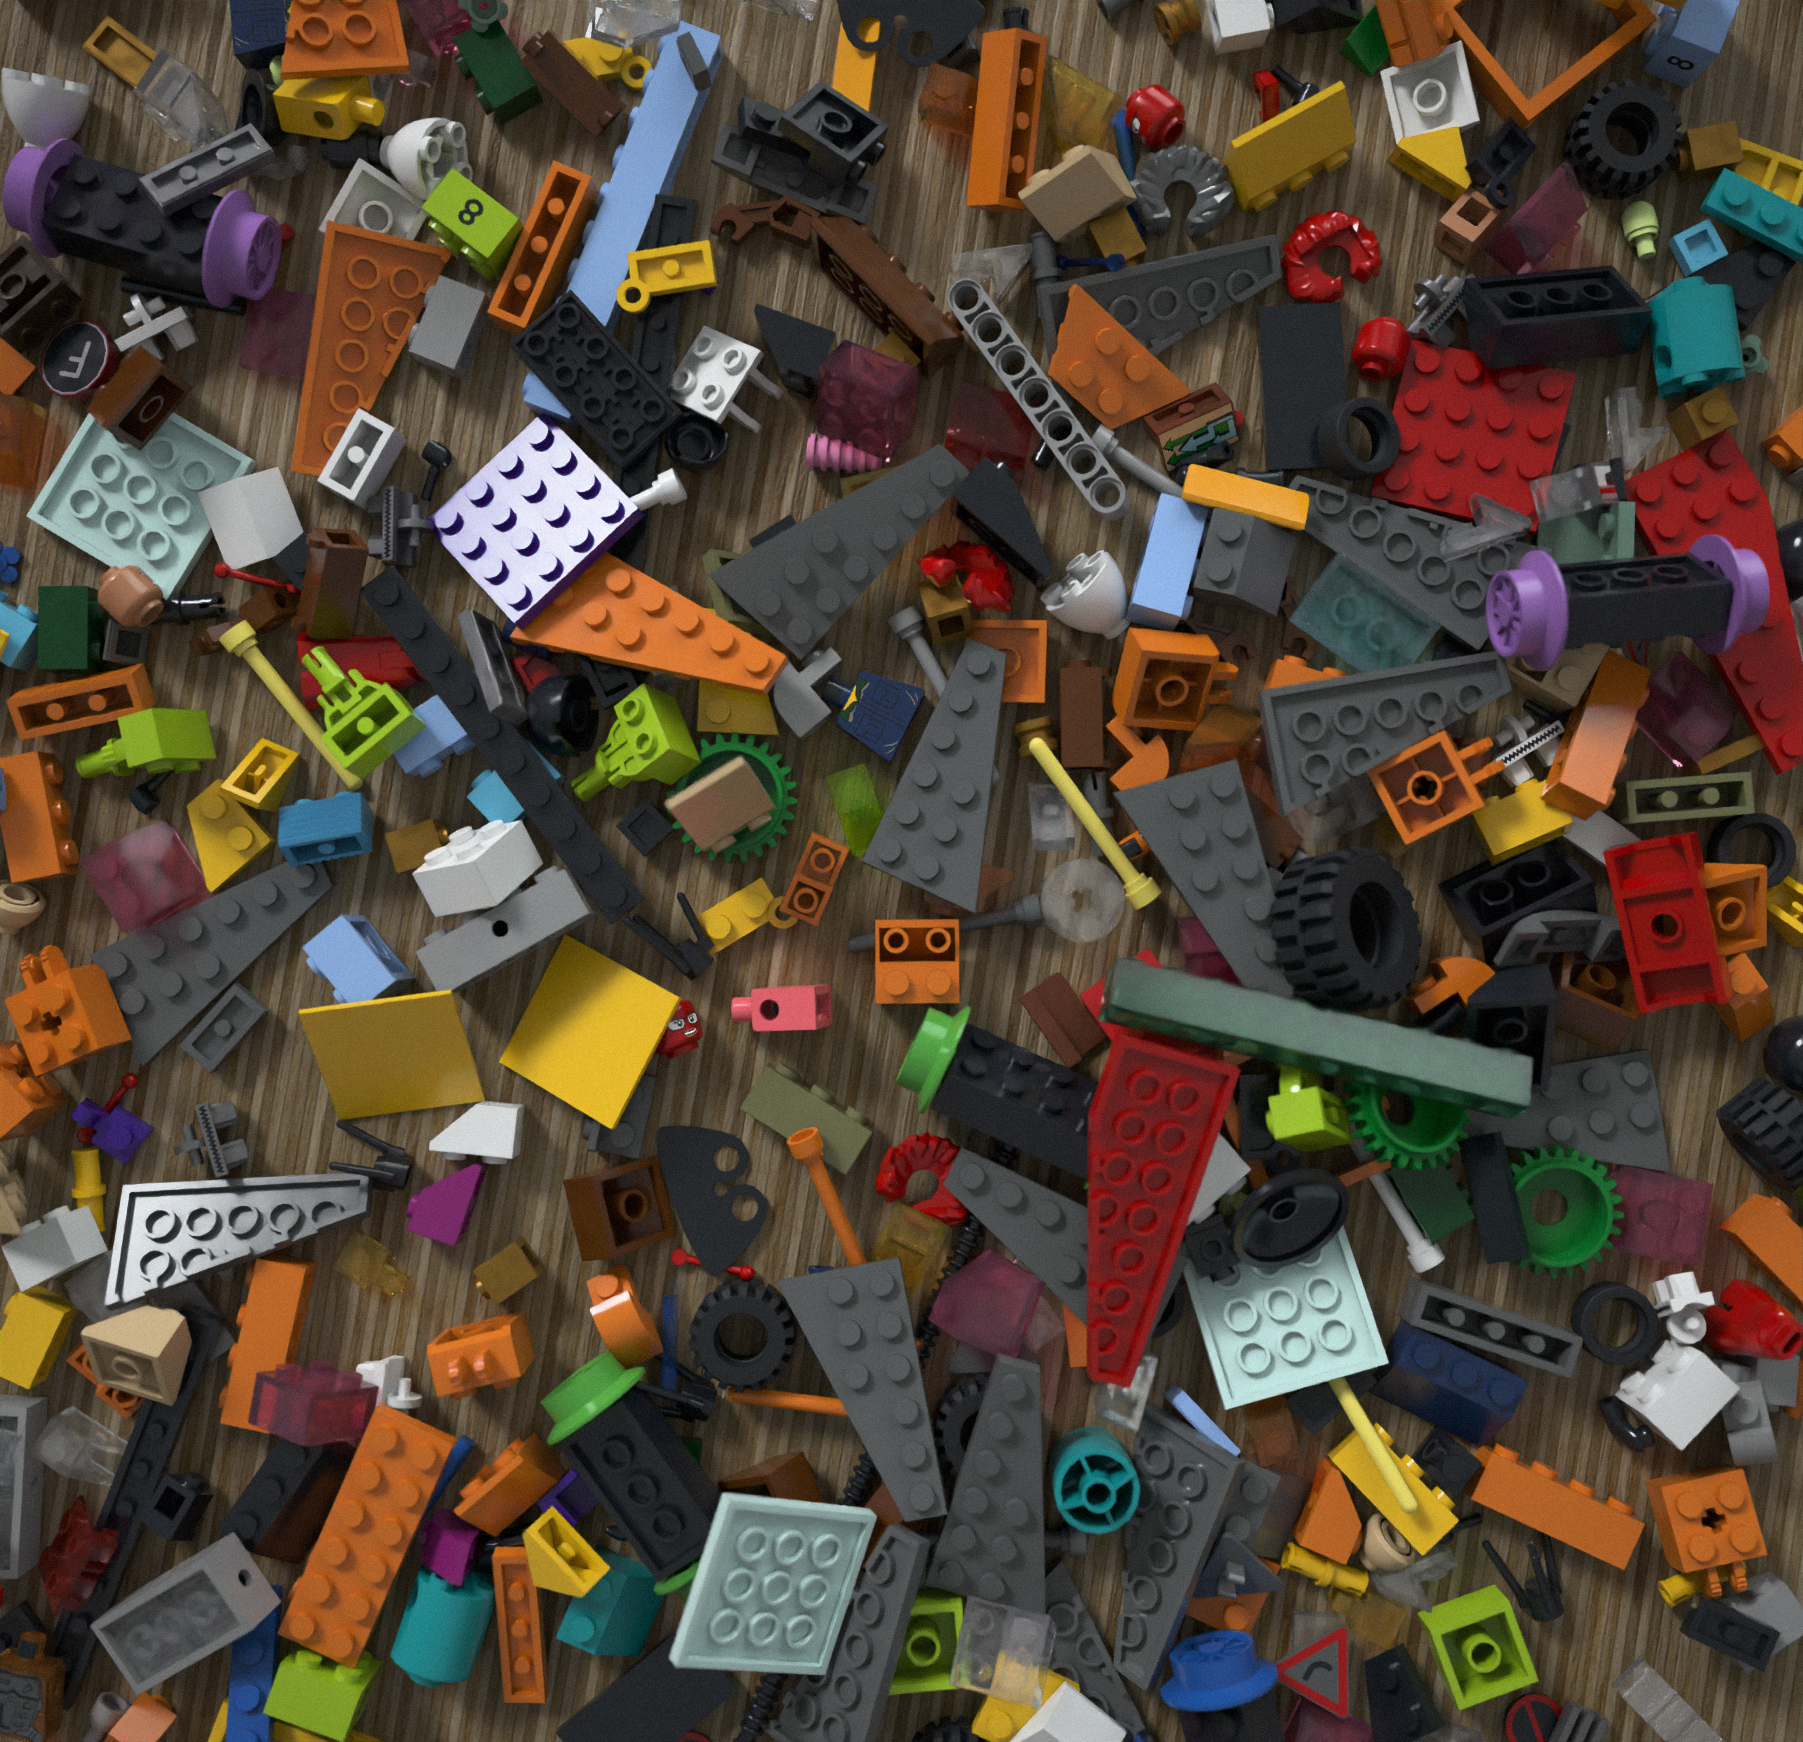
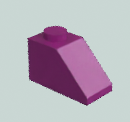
M480 1160L422 1189L419 1194L414 1193L406 1211V1217L411 1218L407 1231L454 1247L463 1241L489 1163H484Z
M439 1508L431 1520H425L422 1525L418 1539V1545L424 1546L421 1562L452 1585L461 1586L479 1559V1540L485 1531L459 1518L454 1511Z

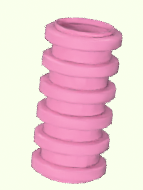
M811 433L807 442L806 466L811 471H814L815 467H821L822 472H826L828 468H833L834 473H839L840 469H846L847 474H852L853 470H857L859 475H865L866 471L872 472V476H878V473L881 472L883 443H881V439H875L874 443L868 442V438H862V442L856 441L855 437L852 436L849 437V440H843L841 435H837L836 439H830L829 434H824L823 438H817V433Z

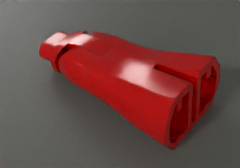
M306 632L298 633L297 649L300 667L308 671L301 672L302 696L306 709L309 712L323 709L317 701L319 695L329 699L334 706L332 700L322 691L320 683L301 662L302 658L308 654L322 666L311 652L313 648L323 646L333 661L356 686L355 681L347 673L351 669L358 670L365 680L373 681L380 685L387 683L396 691L414 686L422 680L427 681L392 634H351L350 639L319 641L309 638Z
M1734 1279L1721 1293L1719 1301L1730 1309L1729 1312L1715 1305L1713 1308H1709L1703 1315L1707 1329L1702 1340L1707 1347L1720 1354L1744 1355L1763 1360L1782 1361L1792 1358L1803 1345V1327L1793 1314L1779 1304L1766 1290L1749 1280Z

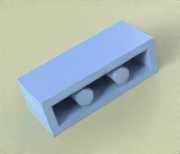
M1161 493L1153 511L1125 620L1172 632L1179 619L1187 620L1193 602V596L1187 595L1189 583L1194 584L1200 559L1196 558L1199 546L1204 547L1210 523L1205 522L1209 507Z
M435 695L414 709L427 726L397 750L394 756L406 774L412 776L420 774L424 778L439 770L443 766L441 760L453 752L456 755H461L476 745L440 697Z

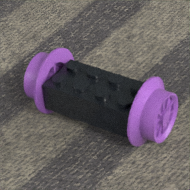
M58 139L45 150L32 146L24 147L11 161L3 188V208L6 220L14 230L29 234L34 248L43 256L56 258L63 254H68L204 294L213 306L219 308L229 306L238 296L255 301L261 300L268 293L274 282L281 256L282 238L280 226L274 217L256 212L254 202L246 191L235 189L226 194L225 197L210 194L165 217L142 188L139 178L146 174L88 158L85 156L82 148L70 139Z
M1716 534L1700 537L1693 543L1687 553L1556 564L1546 552L1534 550L1523 556L1516 570L1499 571L1493 576L1486 597V622L1492 645L1497 653L1502 657L1522 656L1526 664L1535 671H1547L1553 668L1560 659L1563 649L1577 650L1583 648L1586 644L1597 643L1618 646L1624 644L1625 641L1638 639L1659 642L1663 641L1665 637L1679 635L1690 637L1696 646L1705 653L1721 654L1733 646L1739 635L1754 633L1764 622L1769 606V580L1762 560L1754 551L1750 549H1734L1724 537Z

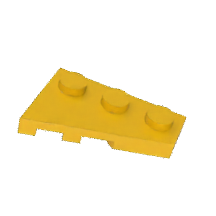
M706 609L716 615L715 609ZM699 681L698 733L733 734V732H738L739 735L780 737L768 694L761 696L719 687L713 682Z

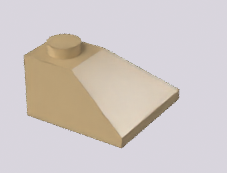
M146 1305L83 1329L80 1335L97 1383L173 1406L177 1400L192 1343L185 1316H182L173 1309L167 1308L162 1310Z

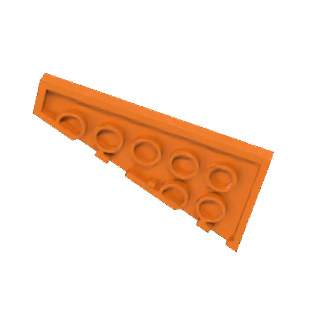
M292 0L280 80L408 73L409 61L397 0Z
M330 220L326 222L291 472L319 477L358 408L366 413L371 410L385 379L388 377L409 337L413 325L416 323L423 308L428 288L431 285L435 286L439 275L452 254L449 249Z
M607 552L598 558L525 628L521 630L517 626L510 635L511 640L515 644L525 646L533 644L547 647L549 651L564 654L566 651L589 656L591 660L648 672H653V670L673 674L676 678L690 680V678L713 682L719 687L761 696L768 694L789 663L786 655Z

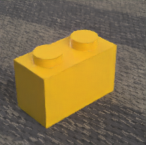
M1538 779L1528 780L1514 789V794L1500 799L1499 796L1489 797L1485 799L1488 807L1471 815V825L1492 866L1570 833L1573 825L1570 814L1540 799L1546 780L1539 782Z
M36 1286L23 1292H16L5 1307L4 1315L7 1318L0 1330V1377L28 1390L46 1381L81 1305L41 1286Z

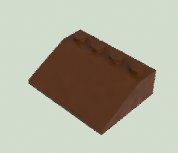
M815 217L810 222L815 265L885 337L893 331L922 360L921 374L927 380L963 348L964 334L962 331L964 328L959 320L948 311L943 314L933 304L935 298L929 289L920 282L915 285L905 275L907 270L904 264L893 253L886 255L876 245L878 243L877 237L865 224L862 223L858 227L850 217Z

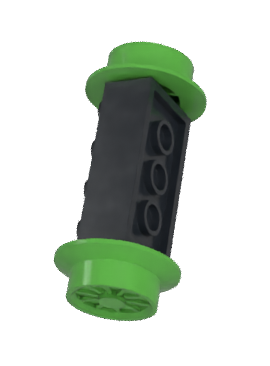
M968 1005L953 1017L929 1007L895 1081V1084L918 1094L919 1113L922 1115L925 1113L938 1088L931 1106L932 1110L1084 1178L1083 1187L1088 1190V1113L1099 1082L1072 1071L1062 1064H1057L1039 1056L1027 1048L1017 1046L995 1036L987 1030L980 1029L969 1023L965 1027L971 1007Z
M607 1350L570 1375L540 1402L555 1423L546 1442L548 1445L559 1442L558 1445L656 1579L654 1592L659 1596L677 1592L687 1605L722 1495L649 1394L634 1388V1384L644 1375L646 1369L641 1366L624 1370L614 1355Z

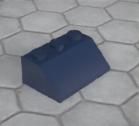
M1401 1318L1385 1351L1389 1363L1378 1366L1373 1377L1378 1383L1369 1389L1368 1392L1481 1447L1511 1420L1529 1381L1502 1364L1440 1334L1410 1325Z

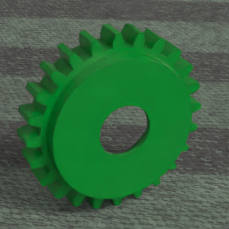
M733 732L731 742H725L721 733L716 734V744L712 746L705 739L700 740L703 750L698 753L701 763L675 782L677 784L676 791L666 792V797L673 798L741 756L752 767L777 809L769 813L772 820L759 829L751 832L747 826L733 836L737 841L725 850L715 854L710 849L709 860L716 861L719 854L723 853L725 862L732 864L734 854H739L743 863L749 862V852L754 851L760 858L763 857L764 850L762 846L767 843L773 848L778 847L773 837L777 833L787 836L789 832L782 824L784 820L795 821L796 818L790 812H787L788 806L798 805V799L789 797L788 791L797 788V783L786 782L785 777L792 772L790 766L779 768L778 764L783 756L780 753L774 754L772 757L767 755L771 746L767 742L762 744L759 749L755 747L756 738L752 735L747 738L746 743L740 742L738 732ZM668 808V809H667L668 814H672V812H671V811L669 810V808ZM679 821L672 825L675 830L684 829ZM686 833L682 841L687 844L693 841V839ZM696 844L694 852L701 854L703 851Z
M1403 1036L1396 1040L1391 1037L1367 1047L1366 1053L1355 1058L1358 1065L1349 1068L1347 1071L1354 1080L1343 1084V1089L1350 1092V1099L1342 1102L1343 1106L1351 1110V1115L1346 1118V1122L1355 1124L1357 1130L1353 1134L1354 1139L1361 1137L1364 1139L1366 1144L1363 1150L1366 1153L1373 1150L1377 1151L1376 1161L1378 1163L1391 1160L1390 1165L1393 1170L1405 1167L1407 1172L1420 1169L1423 1171L1449 1161V1155L1460 1150L1457 1141L1467 1139L1468 1134L1461 1129L1462 1126L1470 1124L1472 1121L1470 1117L1465 1115L1466 1108L1471 1107L1472 1102L1465 1100L1464 1092L1468 1090V1086L1461 1084L1458 1079L1461 1074L1460 1069L1452 1070L1449 1066L1451 1060L1449 1056L1443 1058L1437 1056L1438 1047L1436 1045L1424 1049V1040L1420 1038L1410 1042L1408 1036ZM1390 1089L1403 1091L1412 1101L1413 1116L1406 1125L1393 1124L1386 1118L1383 1112L1382 1100L1385 1093Z
M1552 1144L1550 1153H1547L1544 1147L1536 1145L1534 1150L1535 1156L1531 1157L1522 1150L1519 1152L1522 1162L1515 1164L1508 1160L1532 1257L1514 1260V1263L1521 1269H1524L1529 1264V1270L1537 1276L1545 1268L1546 1274L1551 1278L1557 1277L1558 1269H1561L1568 1277H1573V1266L1578 1265L1586 1272L1589 1270L1587 1260L1591 1257L1598 1262L1603 1261L1599 1253L1602 1246L1607 1249H1613L1614 1245L1607 1238L1609 1234L1616 1235L1621 1233V1230L1613 1225V1219L1624 1218V1213L1615 1209L1613 1205L1623 1201L1622 1196L1609 1191L1617 1185L1616 1181L1610 1177L1602 1178L1606 1174L1607 1168L1599 1163L1593 1165L1595 1158L1587 1153H1584L1579 1158V1150L1569 1146L1564 1154L1562 1147L1558 1144ZM1545 1189L1559 1191L1567 1203L1564 1217L1552 1225H1544L1537 1222L1531 1213L1532 1199L1538 1192Z

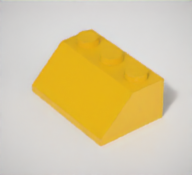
M1339 81L1230 142L1221 165H1226L1228 168V182L1231 183V188L1234 189V202L1241 214L1253 208L1256 212L1262 211L1272 205L1278 199L1277 195L1289 188L1292 192H1296L1314 179L1312 175L1323 169H1326L1327 172H1332L1349 160L1348 154L1357 139L1343 82Z

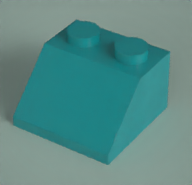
M596 1544L594 1551L607 1563L610 1569L582 1598L573 1596L556 1639L594 1655L639 1656L664 1595L659 1596L654 1592V1586L657 1581L646 1565Z

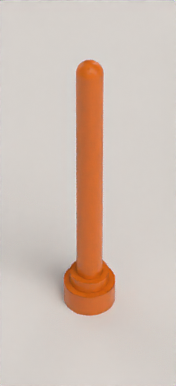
M808 1127L797 1131L787 1139V1145L793 1158L799 1159L801 1164H806L850 1266L867 1263L821 1159L824 1142L816 1127Z
M734 1386L730 1387L727 1392L728 1399L734 1403L849 1417L839 1398L768 1389L753 1391L752 1387H746L744 1393L735 1392Z

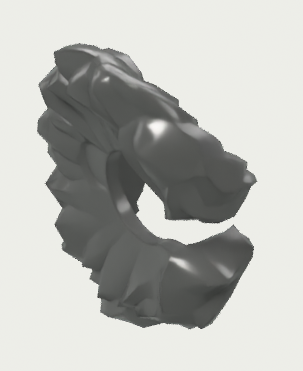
M1172 144L1166 149H1160L1155 154L1150 152L1146 158L1139 160L1134 179L1129 182L1137 197V200L1132 203L1138 215L1137 221L1144 226L1145 231L1151 234L1163 236L1170 229L1171 214L1164 201V192L1172 183L1189 184L1196 195L1195 205L1188 213L1183 225L1189 238L1202 237L1218 228L1221 220L1231 211L1234 202V189L1231 188V183L1228 182L1227 166L1220 165L1219 159L1216 157L1211 158L1208 152H1200L1197 146L1188 147L1186 144L1177 147Z

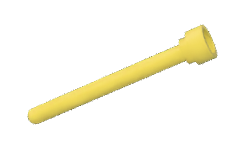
M244 620L224 633L219 638V641L229 653L234 652L238 658L241 656L245 658L348 788L351 790L360 789L363 785V779L344 769L320 739V736L325 731L257 648L256 645L259 643L255 639L257 633L250 624Z
M1041 738L1032 739L1029 743L1030 751L1126 883L1123 887L1127 892L1125 898L1134 910L1149 904L1161 893L1159 886L1152 877L1147 878L1144 873H1138L1044 740Z
M1345 1377L1329 1380L1330 1387L1400 1508L1408 1514L1415 1512L1418 1506L1416 1499Z

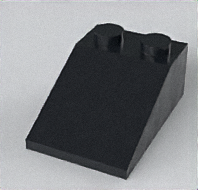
M985 456L951 494L950 512L988 546L990 545L996 553L1039 591H1042L1047 586L1052 569L1018 485L1013 481L1015 475L1001 461L996 460L992 463Z

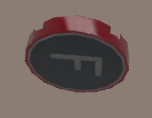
M89 320L73 321L62 326L50 337L42 352L40 371L42 381L49 391L69 402H84L91 399L92 396L90 394L94 393L101 385L109 383L117 369L119 353L117 346L113 344L112 335L100 325Z

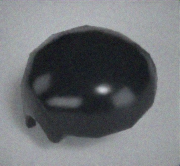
M694 411L683 413L684 417L666 432L664 442L666 452L672 462L680 469L694 474L711 471L725 456L729 442V431L724 430L719 423Z

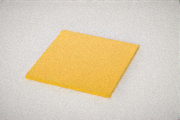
M565 934L499 1062L611 1130H615L682 998Z
M452 990L299 1010V1017L339 1120L485 1101L486 1096Z

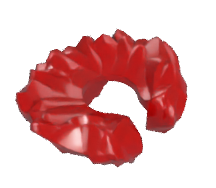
M1330 210L1327 213L1316 212L1315 215L1305 218L1304 222L1296 224L1295 232L1288 235V242H1285L1283 246L1285 256L1280 258V265L1285 271L1283 277L1286 280L1284 285L1287 292L1294 298L1308 300L1313 303H1330L1344 297L1345 291L1342 276L1335 279L1325 274L1319 267V255L1324 249L1329 247L1341 248L1348 254L1350 258V274L1360 283L1366 284L1370 277L1379 276L1383 261L1380 258V246L1375 232L1367 230L1362 220L1358 217L1348 215L1341 210L1337 212Z
M961 540L949 547L943 544L939 548L931 550L926 555L916 559L917 565H920L922 577L930 580L938 587L947 586L955 570L970 573L965 584L962 586V597L974 609L982 612L990 609L1000 612L1011 611L1012 606L1010 602L1015 592L1009 568L1006 565V561H999L997 554L994 550H991L990 545L984 546L983 544Z
M929 1132L919 1136L916 1134L908 1136L897 1147H890L881 1162L879 1175L875 1177L876 1193L883 1195L887 1203L895 1202L904 1197L908 1179L913 1173L919 1170H929L937 1176L938 1189L930 1199L916 1204L911 1201L905 1215L906 1221L911 1222L915 1227L922 1230H935L941 1227H955L959 1225L968 1215L967 1208L943 1185V1182L960 1146L953 1144L950 1138H941L937 1135L930 1136Z

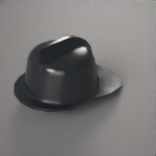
M248 69L244 75L241 89V105L235 131L251 123L270 147L277 146L290 133L281 129L273 98V93L280 86L263 82L261 74L256 69Z

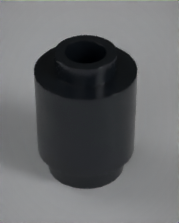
M359 126L345 140L321 137L322 157L324 160H329L332 169H353L358 158H361L373 167L383 166L379 157L380 145L384 139L381 131H373L369 126Z

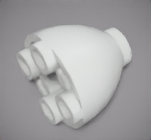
M2 67L4 105L13 126L25 142L24 147L32 146L45 150L58 139L65 138L71 140L85 120L89 108L91 85L65 80V88H63V80L37 73H32L31 81H28V72Z
M436 117L417 120L405 125L394 136H386L381 142L379 157L382 165L386 169L391 170L395 178L407 191L420 199L427 200L452 168L472 182L473 170L470 164H468V151L465 141L466 131L465 127L459 122Z
M1104 550L1098 551L1089 558L1085 553L1079 554L1067 565L1066 571L1068 574L1060 582L1049 586L1043 592L1040 599L1046 605V610L1065 625L1084 632L1103 634L1108 640L1113 639L1121 634L1131 623V621L1125 620L1127 594L1122 573L1114 559Z

